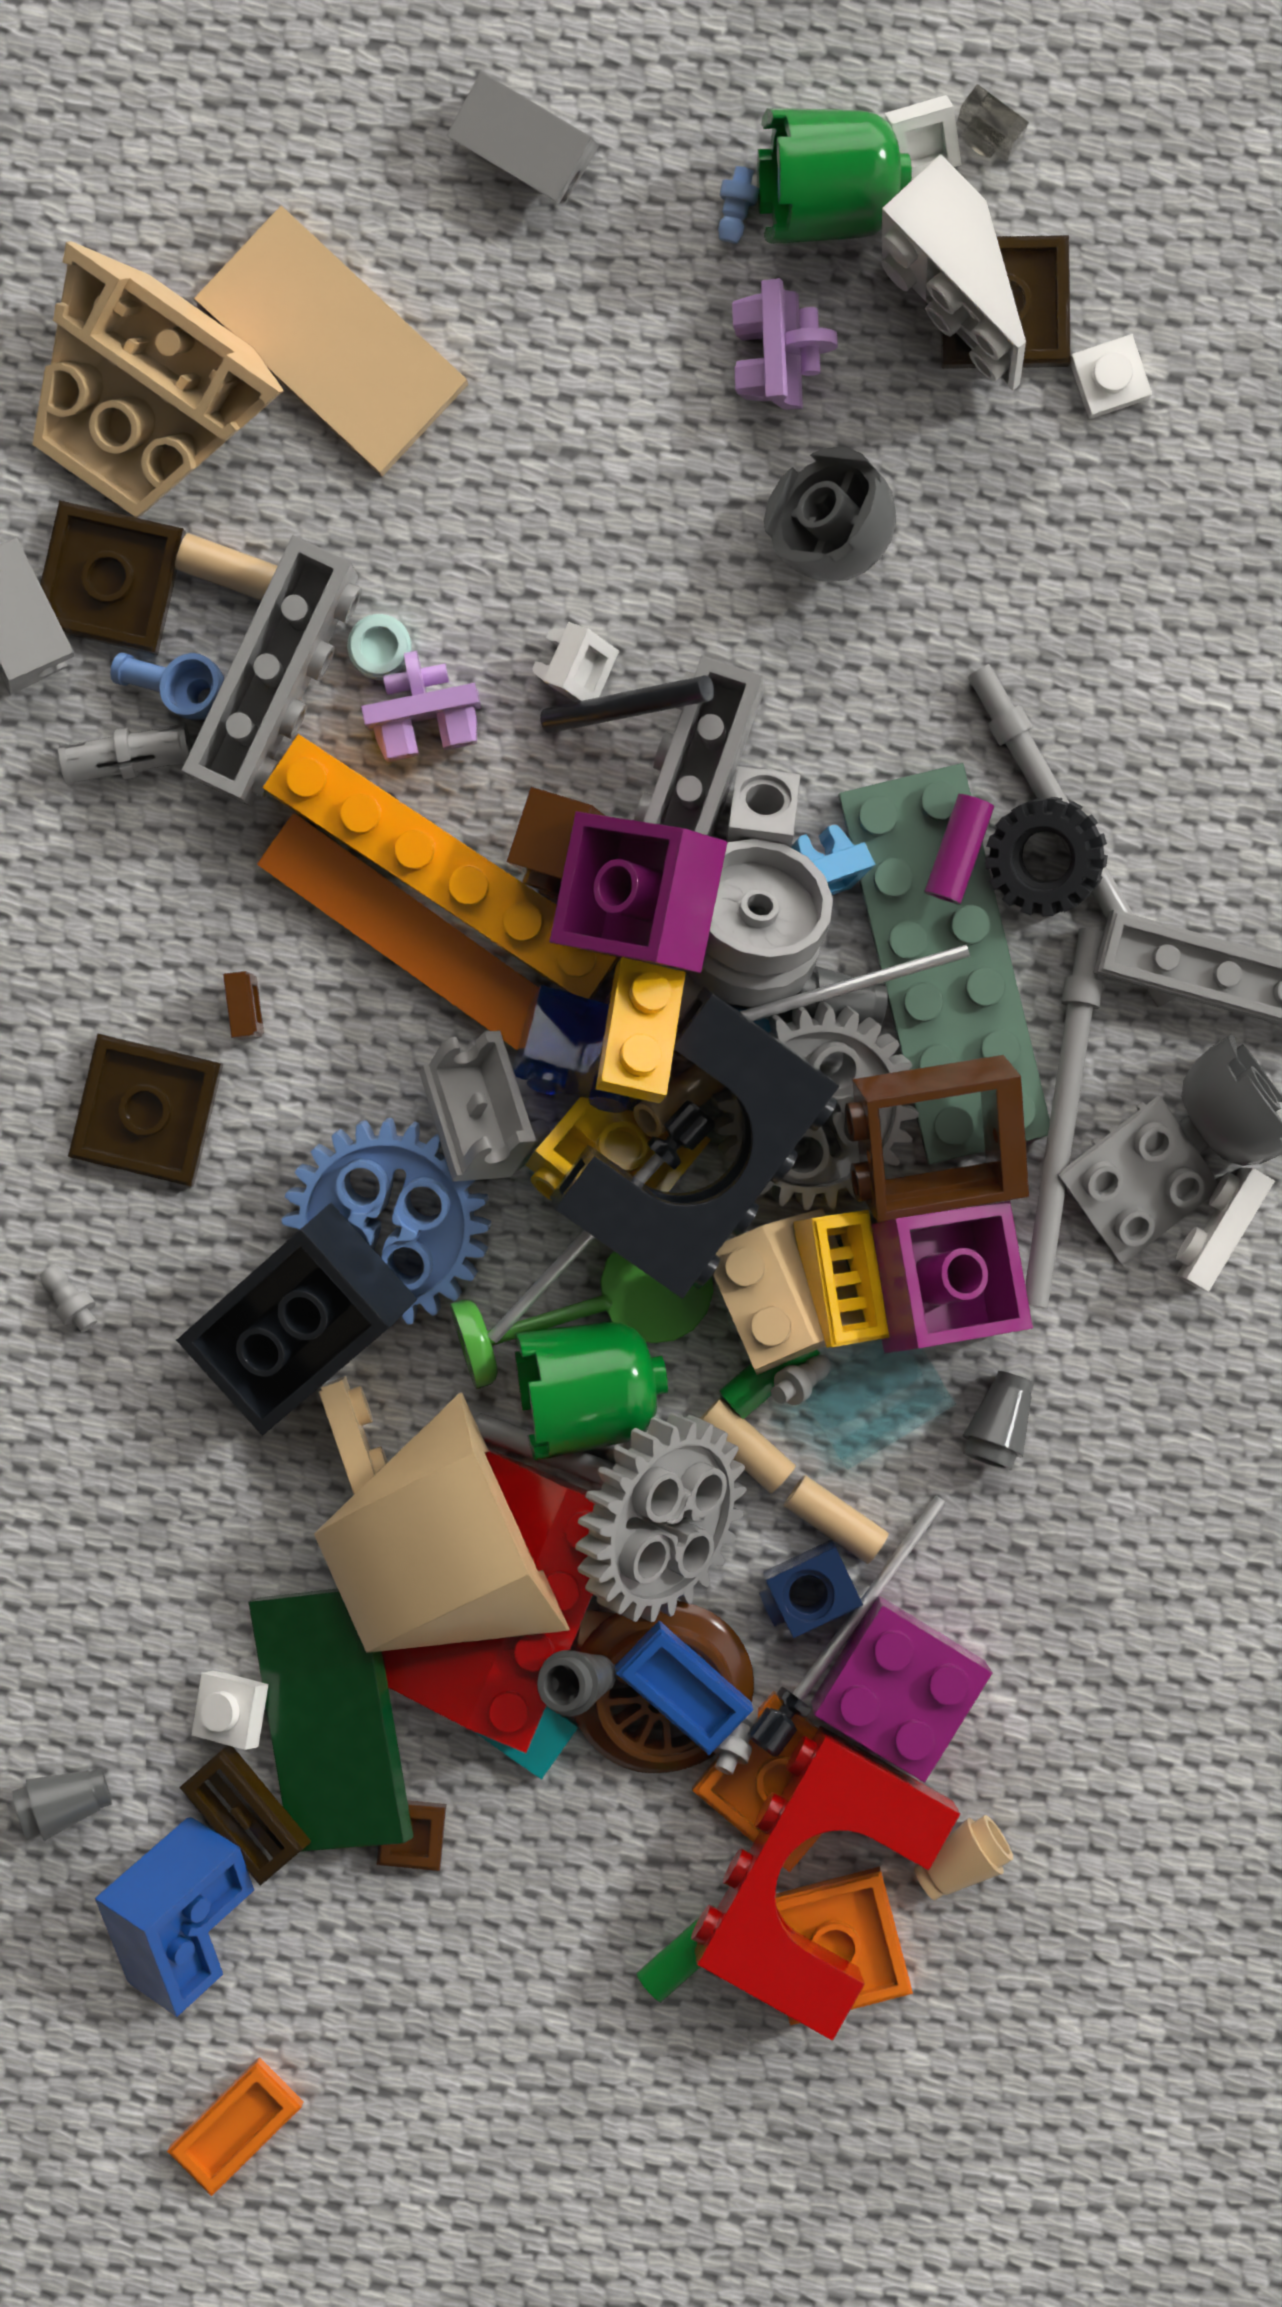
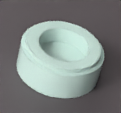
M373 614L364 617L354 625L348 637L347 650L351 662L361 674L370 679L384 680L383 676L401 673L406 668L404 653L412 651V642L406 628L396 618L385 614Z

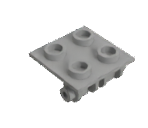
M1159 1095L1147 1105L1143 1102L1136 1106L1138 1110L1117 1128L1110 1126L1106 1129L1108 1133L1106 1137L1102 1140L1097 1137L1092 1140V1148L1084 1152L1057 1174L1066 1186V1194L1069 1197H1074L1121 1265H1124L1210 1198L1219 1183L1197 1149L1185 1135L1181 1125L1163 1098Z

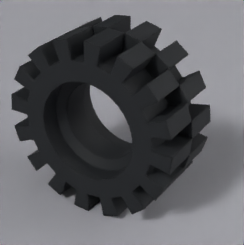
M1058 797L1037 798L1012 809L1009 814L1002 817L995 825L997 829L994 834L989 836L986 847H990V854L985 858L986 869L991 868L993 878L989 881L993 889L999 888L1005 895L1002 900L1009 906L1015 904L1021 907L1020 912L1024 914L1041 913L1042 917L1054 916L1059 912L1064 911L1065 913L1088 898L1091 892L1098 887L1103 878L1101 876L1103 868L1107 866L1108 855H1104V845L1107 842L1104 833L1100 834L1096 827L1098 821L1092 814L1086 815L1081 810L1083 806L1074 801L1071 803L1064 802L1062 798ZM1039 832H1052L1065 840L1070 849L1071 861L1067 872L1061 878L1054 881H1042L1033 877L1027 871L1023 862V849L1032 835Z

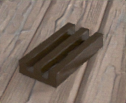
M227 1745L179 1787L216 1833L240 1847L248 1872L260 1886L311 1843V1840L232 1746ZM207 1780L211 1782L232 1808L230 1812L205 1783ZM249 1828L273 1859L268 1860L245 1830Z

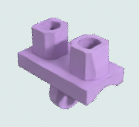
M780 278L762 280L760 294L751 295L732 303L733 327L736 336L742 341L763 338L764 346L763 358L736 362L734 367L735 390L745 400L772 401L783 410L803 409L802 375L814 376L820 374V354L828 353L838 348L837 332L832 329L819 328L818 308L805 307L799 309V294L795 291L783 289V281Z
M417 650L404 653L406 672L383 676L387 695L411 690L412 696L361 706L365 726L370 731H374L377 743L387 762L419 755L413 722L437 718L444 750L477 744V717L475 710L482 707L476 684L470 683L427 692L426 687L449 682L447 667L444 663L421 668Z

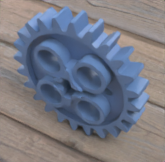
M387 1118L382 1123L379 1135L375 1136L367 1120H363L356 1125V1141L353 1142L346 1132L339 1129L332 1135L335 1153L321 1144H318L310 1151L319 1168L301 1164L296 1169L295 1174L307 1187H293L286 1192L285 1198L291 1203L300 1206V1210L287 1213L282 1218V1224L300 1230L327 1205L332 1203L374 1250L382 1228L381 1222L374 1218H377L389 1204L396 1169H403L406 1173V1178L392 1215V1223L400 1227H396L386 1239L381 1259L417 1298L416 1302L402 1315L407 1325L413 1324L417 1318V1304L419 1303L432 1316L439 1312L441 1303L438 1292L453 1301L459 1298L462 1291L454 1276L468 1281H472L476 1276L478 1270L466 1257L480 1258L484 1257L487 1252L488 1246L473 1238V1235L487 1232L491 1227V1220L474 1216V1211L484 1206L489 1198L488 1194L469 1193L468 1187L475 1180L452 1181L446 1158L439 1152L441 1142L438 1133L425 1144L419 1141L420 1126L418 1122L414 1121L403 1136H398L393 1118ZM365 1168L376 1175L380 1184L378 1196L371 1198L363 1197L355 1192L350 1182V1174L353 1169ZM428 1187L434 1190L442 1203L441 1212L433 1216L417 1212L411 1202L412 1189ZM402 1247L417 1251L423 1259L424 1272L415 1276L400 1272L395 1266L393 1259L394 1251Z

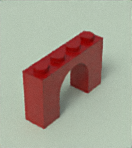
M819 1726L812 1740L803 1736L798 1742L786 1767V1770L792 1773L790 1780L781 1796L772 1792L764 1802L754 1824L756 1828L761 1830L749 1852L740 1848L733 1857L723 1878V1883L729 1886L717 1908L709 1904L704 1909L694 1927L691 1939L698 1943L695 1948L698 1966L833 2041L865 1983L858 1966L801 1935L780 1914L776 1906V1885L785 1861L800 1844L813 1836L829 1831L841 1830L866 1835L929 1870L961 1813L953 1800L824 1727Z

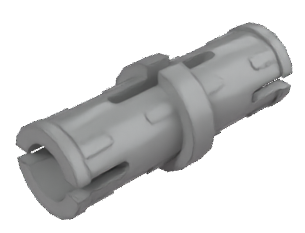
M182 722L175 726L131 733L127 727L115 729L114 736L73 744H59L58 754L64 781L67 785H72L75 782L120 774L124 780L138 778V771L185 763L192 747L188 727L185 722Z

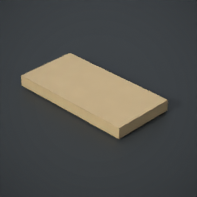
M282 205L194 298L196 303L212 319L252 346L272 375L381 477L385 475L468 386L467 379Z

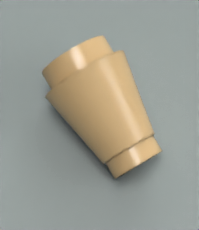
M984 1815L976 1821L971 1818L966 1819L946 1839L929 1870L917 1865L914 1867V1871L924 1891L935 1901L943 1895H949L1003 1874V1866L1013 1860V1854L998 1826L989 1816Z

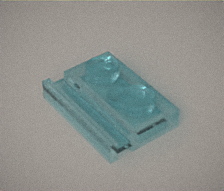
M882 1339L831 1369L822 1381L817 1382L813 1386L810 1397L805 1400L847 1470L956 1405L923 1348L884 1354Z

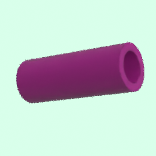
M958 794L924 890L926 894L950 903L961 904L995 807L993 804L970 795Z

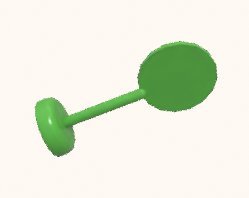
M613 1251L606 1259L600 1279L601 1296L517 1321L497 1343L488 1337V1333L491 1330L487 1331L481 1312L473 1301L461 1300L451 1303L450 1309L470 1377L475 1388L480 1389L493 1384L498 1375L492 1346L515 1339V1333L548 1329L603 1311H607L612 1322H621L634 1328L646 1342L675 1341L693 1331L707 1314L714 1292L712 1276L700 1289L692 1286L682 1299Z

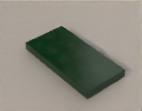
M338 1588L260 1597L249 1601L262 1683L269 1684L266 1710L282 1805L311 1840V1843L300 1852L402 1844L412 1839L413 1831L382 1651L366 1653Z

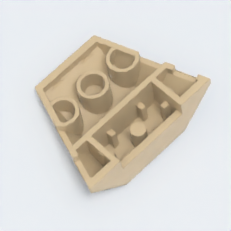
M68 241L65 245L63 263L67 264L62 299L61 303H56L53 321L57 323L51 365L45 366L32 445L137 518L148 511L284 390L252 346L151 275L75 242Z
M459 1393L314 1533L366 1653L570 1630L544 1571H538L487 1460L485 1453L489 1452L463 1393Z

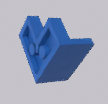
M189 1817L95 1898V1901L128 1983L178 2017L223 1975L208 1932L254 1891V1887L240 1847L196 1819Z

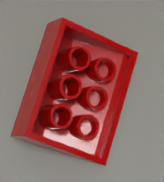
M488 1448L489 1452L485 1453L536 1568L538 1571H544L570 1630L382 1651L388 1688L469 1730L527 1753L546 1708V1704L542 1701L538 1692V1677L541 1667L552 1654L563 1650H570L593 1596L592 1593L585 1589L590 1578L578 1572V1567L588 1555L576 1550V1543L589 1534V1529L578 1524V1520L580 1517L592 1513L595 1504L585 1497L588 1490Z

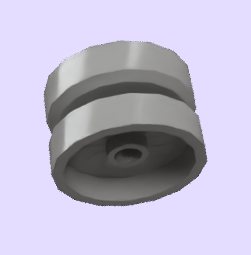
M756 838L727 843L702 971L699 973L685 970L701 990L705 986L728 1004L754 1008L799 993L814 971L819 957L820 946L826 937L831 922L833 897L824 874L807 856L783 843Z

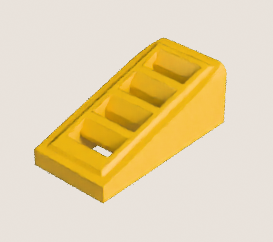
M869 1210L794 1221L793 1225L799 1255L826 1348L889 1338ZM840 1234L844 1247L830 1249L828 1236ZM847 1259L851 1272L834 1274L832 1261ZM855 1284L858 1297L838 1300L836 1287ZM862 1309L866 1322L842 1325L840 1313Z

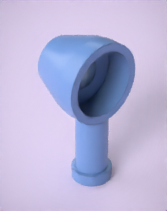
M121 652L115 656L110 670L113 683L123 686L131 684L160 692L161 699L169 710L189 720L206 719L225 679L221 670L214 662L206 656L197 653L181 655L170 662L167 667L137 660L133 655ZM210 688L208 697L203 702L198 703L200 692Z

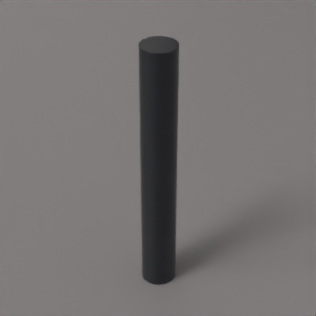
M706 675L545 708L540 714V722L544 731L549 734L708 702L713 699L714 687L711 679Z

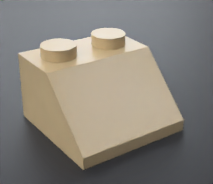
M823 1208L757 1227L725 1241L716 1253L720 1257V1262L713 1276L756 1375L826 1346L799 1255L793 1225L794 1221L826 1216ZM835 1235L828 1236L829 1248H838L839 1244ZM846 1260L832 1261L834 1274L851 1272ZM855 1284L836 1287L838 1300L858 1297ZM862 1309L840 1313L842 1325L866 1322Z

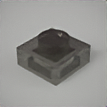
M978 84L961 105L956 126L963 130L961 133L962 139L972 150L986 158H991L993 154H996L1006 163L1022 143L1029 124L1026 119Z

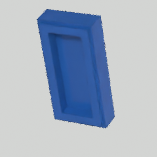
M658 1621L615 1665L616 1674L708 1755L754 1710L751 1701L730 1684L661 1621Z

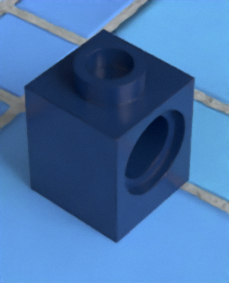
M832 1539L764 1571L765 1580L769 1588L758 1592L774 1627L786 1622L793 1638L863 1606ZM805 1575L815 1576L825 1584L824 1594L821 1599L809 1606L799 1605L789 1597V1590L793 1582Z

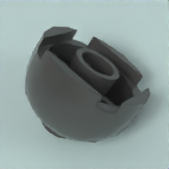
M843 446L824 448L810 454L815 462L807 465L799 473L793 467L790 468L781 477L770 495L763 520L765 532L772 538V549L790 568L804 576L822 582L847 581L869 570L882 558L892 541L896 525L893 492L886 480L862 453Z
M1230 1034L1204 1052L1192 1064L1184 1078L1181 1097L1188 1116L1180 1121V1125L1189 1141L1200 1153L1211 1148L1223 1160L1241 1166L1262 1164L1282 1154V1120L1276 1112L1281 1109L1279 1102H1282V1096L1250 1051L1243 1044L1236 1048L1235 1037Z

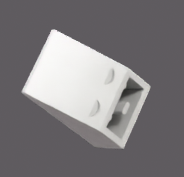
M940 154L882 208V257L884 258L882 267L889 278L900 289L908 291L912 287L927 302L928 305L925 307V310L939 330L949 337L955 332L972 349L969 352L970 358L986 378L992 382L1000 378L1014 391L1020 385L1026 340L987 201Z

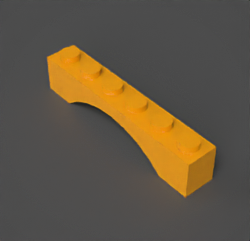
M300 734L296 736L262 787L272 797L418 891L587 1006L619 960V957L593 953L549 942L557 907L556 904Z

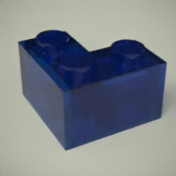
M541 985L528 1006L513 1066L515 1077L526 1080V1084L535 1091L550 1095H560L568 1092L588 1098L589 1104L593 1107L611 1113H621L626 1110L634 1111V1107L642 1101V1099L596 1089L611 992L604 1003Z

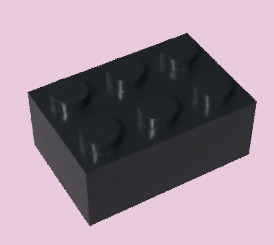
M330 1203L176 1341L263 1436L388 1330L416 1302L417 1298L339 1210Z

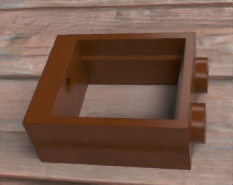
M1004 1055L852 1079L854 1102L845 1104V1119L851 1141H858L860 1162L852 1163L850 1167L852 1188L857 1202L865 1201L877 1222L1029 1197L1021 1075ZM981 1092L986 1163L885 1180L879 1108Z

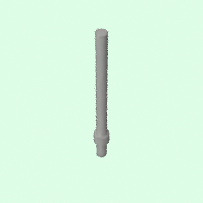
M987 664L970 674L968 679L992 719L987 724L999 746L1007 745L1036 797L1040 799L1058 797L1062 798V801L1069 803L1028 732L1033 727L1021 705L1014 707L991 665ZM1060 837L1069 855L1071 856L1070 849L1063 838ZM1107 867L1103 868L1101 874L1103 878L1098 887L1091 893L1107 919L1109 912L1112 910L1134 915ZM1146 988L1157 1007L1177 997Z
M1093 928L1079 929L1072 976L1065 977L1061 1003L1067 1006L1025 1282L1029 1307L1048 1309L1066 1191L1065 1184L1057 1174L1070 1164L1093 1009L1100 1008L1103 982L1097 980L1098 974H1094L1093 971L1104 932Z

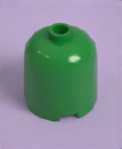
M767 108L762 116L761 126H763V129H772L770 149H758L757 187L760 189L758 194L759 214H772L773 226L766 227L765 241L770 244L854 239L872 236L882 230V208L912 181L909 153H900L897 137L886 120L872 112L840 109Z
M602 1322L515 1333L516 1344L520 1349L515 1351L522 1411L532 1410L534 1434L527 1436L532 1456L535 1460L627 1443L631 1441V1431L634 1428L643 1432L649 1429L651 1418L655 1417L657 1412V1395L668 1393L667 1373L662 1355L651 1357L645 1339L634 1328L621 1322Z

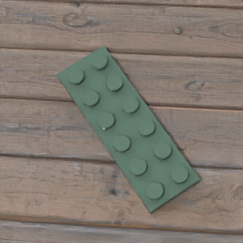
M964 763L839 793L838 797L848 838L854 846L865 842L875 862V866L859 880L880 970L962 945H967L970 957L883 982L887 987L888 1003L897 1040L900 1044V1053L912 1064L909 1070L1004 1055L1021 1075L1025 1141L1048 1136L1050 1118L995 891L989 881L991 879L990 871L986 869V854L983 842L961 904L950 903L924 892L958 794L971 796ZM981 1092L913 1103L914 1108L919 1112L916 1119L927 1164H934L985 1151Z

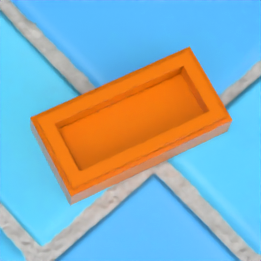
M259 2057L169 2146L167 2152L212 2197L302 2108L304 2101Z

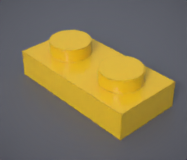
M621 957L615 968L596 1084L597 1090L655 1103H661L667 1096L686 972Z

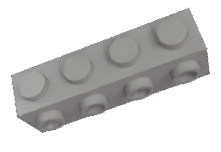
M292 535L182 768V771L190 778L250 807L257 794L262 797L268 794L262 787L279 763L274 760V757L283 737L293 739L304 720L308 705L301 702V699L311 678L320 681L332 660L335 646L328 642L339 620L344 623L349 622L359 603L362 588L356 586L359 576L351 562Z
M701 655L695 674L686 671L682 680L703 675L708 676L714 687L713 699L708 702L676 708L682 710L675 732L674 734L664 733L654 760L653 768L661 772L653 795L643 793L634 820L685 828L713 837L765 691L762 675Z

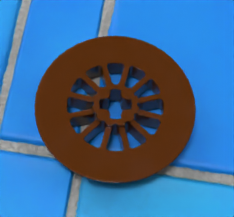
M677 1601L673 1616L670 1617L659 1611L655 1622H650L642 1617L635 1622L615 1613L603 1621L590 1634L579 1651L587 1654L603 1655L610 1659L615 1666L658 1621H661L730 1684L747 1697L751 1703L753 1701V1669L744 1644L724 1620L703 1607L694 1604L689 1605L683 1601ZM616 1674V1680L627 1684ZM632 1687L610 1689L587 1711L574 1716L585 1738L602 1756L632 1771L641 1773L675 1772L693 1767L716 1755L714 1752L708 1755L686 1734L671 1738L670 1720ZM631 1704L619 1714L612 1712L611 1706ZM644 1715L636 1732H631L626 1728ZM660 1720L662 1723V1738L659 1740L647 1738L655 1722Z

